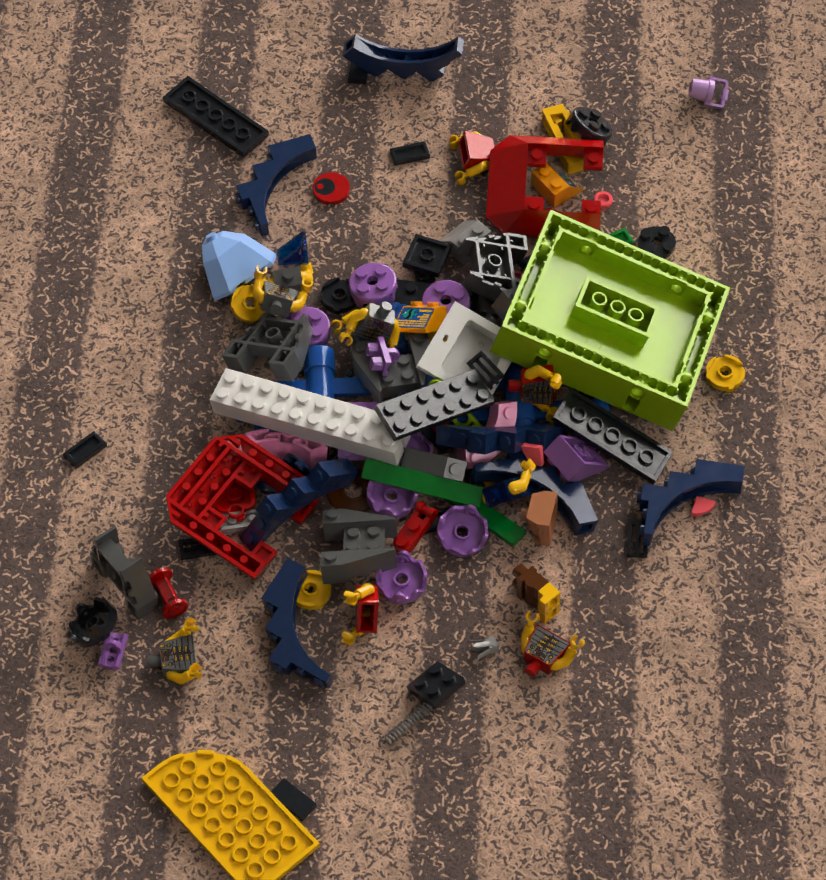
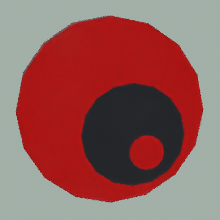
M324 173L318 176L313 183L314 197L325 205L340 204L348 198L350 193L349 181L339 173Z

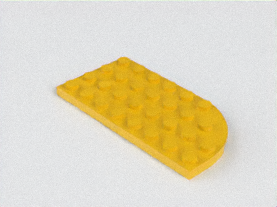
M197 750V752L186 754L182 752L164 760L141 778L148 789L232 880H280L320 847V843L242 762L230 755L225 756L214 753L213 750Z

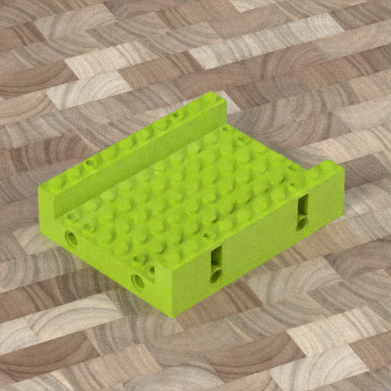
M550 210L490 352L526 368L535 365H553L554 374L559 373L561 375L562 384L673 431L688 407L730 287Z

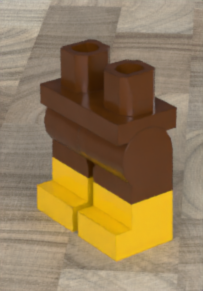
M521 563L513 569L512 575L516 578L512 581V585L517 589V597L520 600L524 599L529 606H534L539 611L540 620L544 624L560 612V591L542 575L537 573V569L533 566L527 569Z

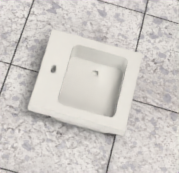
M455 301L416 368L435 379L443 381L471 371L466 363L481 350L503 374H505L512 361L490 352L500 327ZM482 357L479 358L481 363L495 377L497 373L486 363V361ZM475 362L473 365L490 381V377ZM494 384L491 390L488 388L491 395H493L498 384Z

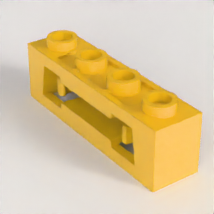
M563 104L542 109L541 121L549 137L564 138L560 131L563 125L566 138L581 139L577 132L571 131L572 122L569 125L565 124L570 112L565 109ZM559 156L568 174L583 171V157Z

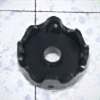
M576 107L565 121L567 125L572 122L571 131L579 133L581 139L603 140L605 146L612 136L610 124L596 109Z
M95 597L93 605L79 603L75 607L77 617L69 622L72 632L68 631L66 634L80 647H92L108 639L110 632L114 628L117 620V611L104 597L102 599Z

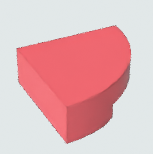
M524 443L521 446L527 459L530 458L538 466L544 464L543 445Z
M696 496L691 516L699 517L711 512L715 507L716 501Z

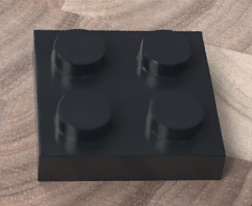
M416 234L402 262V267L439 278L451 252L452 244Z
M437 661L406 687L412 695L435 709L466 682L463 676Z

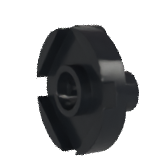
M652 226L641 230L637 246L640 249L666 259L674 252L676 239L667 226ZM659 241L661 243L659 244V246H656V244L653 242Z
M333 278L328 280L322 287L321 303L334 314L348 312L356 306L350 294L349 279L345 281L340 280V278ZM337 293L340 295L344 294L341 298L336 297Z

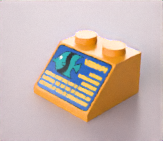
M546 162V168H536L531 172V185L553 208L583 191V188L560 165Z
M413 301L411 305L403 306L397 318L400 332L430 333L438 331L447 315V306H440L439 302H427V305H423L422 301Z

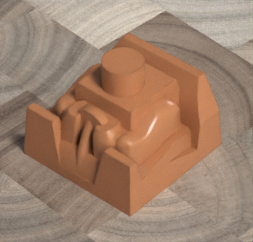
M541 491L533 493L529 508L522 509L520 520L528 522V529L534 535L533 543L549 547L551 545L558 515L557 492Z

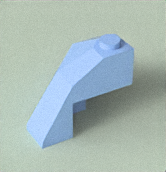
M227 231L208 234L202 244V255L213 299L216 301L235 292L240 283L243 281L246 284L255 278L253 273L257 265H259V271L265 267L268 269L273 265L277 257L276 254L245 234Z

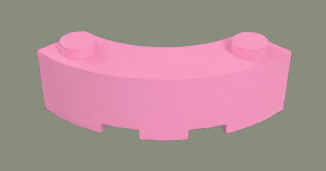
M494 402L490 406L489 418L485 427H515L517 402ZM457 448L458 460L467 462L466 469H472L474 465L480 462H489L501 451L496 450L483 455Z
M259 429L244 434V436L281 460L288 453H291L303 459L311 469L314 468L317 462L327 461L328 447L320 443L282 432H269V429Z

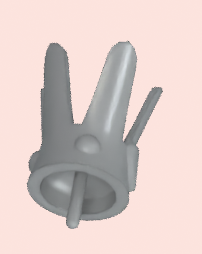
M494 636L488 637L485 640L469 641L470 643H475L474 647L470 648V650H485L477 656L475 661L482 659L490 653L498 652V644L501 643V641L497 642Z

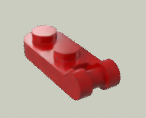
M419 501L415 506L414 512L399 531L398 537L394 538L393 546L398 553L402 550L411 553L436 519L438 510L433 507L429 508L427 504ZM423 514L426 515V517L424 518V520L421 519V517H422Z

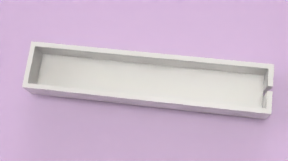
M227 368L210 398L213 412L216 414L396 466L404 452L403 447L406 448L411 437L410 435L394 441L375 410Z

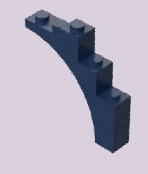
M355 34L344 43L342 56L375 77L389 70L400 78L406 79L417 72L429 81L434 82L445 74V66H448L450 62L462 55L464 40L458 36L450 42L436 47L408 50L382 46Z
M311 134L268 145L267 161L252 165L253 173L250 174V182L236 185L237 193L234 194L237 205L241 204L243 210L248 209L250 217L254 216L253 224L255 230H259L261 236L269 234L266 207L274 187L291 170L303 163L317 159L316 146Z
M549 421L517 427H468L440 424L436 426L435 445L466 449L467 452L486 455L496 450L517 453L522 451L521 446L524 443L543 445L544 452L559 435L566 436V429L555 422Z
M519 451L517 453L508 452L504 460L498 459L487 463L480 462L473 466L470 475L472 483L501 482L515 478L505 482V484H509L520 479L519 476L524 471L520 463L523 460L527 462L528 459L523 451ZM542 465L535 468L531 472L527 490L533 493L541 491L557 492L558 511L568 522L574 535L594 531L598 519L582 482L570 481L562 484L556 468L552 465Z
M348 458L317 462L307 477L293 478L282 493L266 495L256 508V516L240 536V539L252 552L261 540L265 542L279 526L300 509L327 493L349 487L359 474V471Z
M696 459L695 467L691 466L690 474L670 471L669 479L664 480V486L643 483L642 491H638L636 503H640L639 511L643 512L642 520L646 521L645 525L641 524L639 536L643 537L642 545H651L653 535L660 522L680 504L696 498V496L700 497L717 493L740 494L745 466Z
M287 558L261 597L264 608L274 614L265 627L268 635L267 638L278 644L269 658L271 668L281 675L283 672L290 675L293 670L300 677L304 678L307 676L312 679L311 682L320 688L324 686L329 689L333 683L331 675L318 667L306 654L299 642L296 631V603L308 573L303 565Z

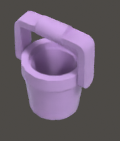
M711 76L708 77V80L692 79L688 97L703 101L704 106L722 109L725 101L728 99V81ZM715 82L724 84L720 96V105L710 103L714 94Z

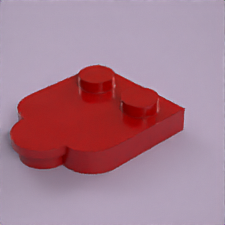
M235 482L215 506L216 510L221 514H228V520L231 517L236 519L237 523L242 522L247 516L244 513L256 507L255 489L250 492ZM241 511V513L238 515H233L230 513Z

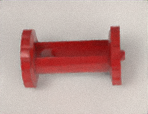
M163 567L149 574V578L153 588H157L165 604L162 609L163 617L172 619L185 613L189 605L185 599H178L170 583L173 573L170 568Z

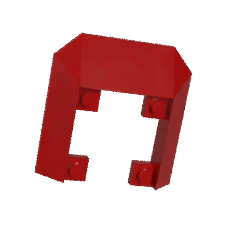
M509 135L490 150L486 219L501 234L514 233L538 238L550 211L543 210L544 197L525 196L527 167L546 168V155L583 157V170L602 171L603 140ZM582 200L581 212L555 211L600 231L601 201Z
M243 434L214 437L167 493L166 501L170 523L255 580L265 573L266 568L277 556L278 551L261 540L254 550L250 552L221 533L220 529L227 522V517L214 508L235 482L251 492L258 482L262 481L277 492L282 493L291 479L306 476ZM320 498L300 509L290 519L301 525L308 515L312 514Z

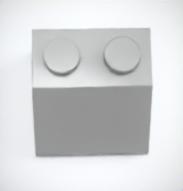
M466 220L439 241L452 244L450 254L465 265L471 260L470 256L457 254V250L463 240L467 237L475 236L485 238L491 235V230L479 220Z

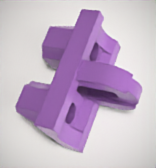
M383 336L377 337L376 343H367L366 356H376L370 359L371 371L380 370L382 376H388L387 368L391 364L396 363L400 358L398 349L387 348Z
M110 632V636L103 643L98 662L99 667H105L108 670L114 671L120 669L128 634Z

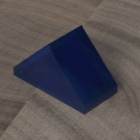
M302 231L277 249L278 264L280 266L308 263L306 232Z

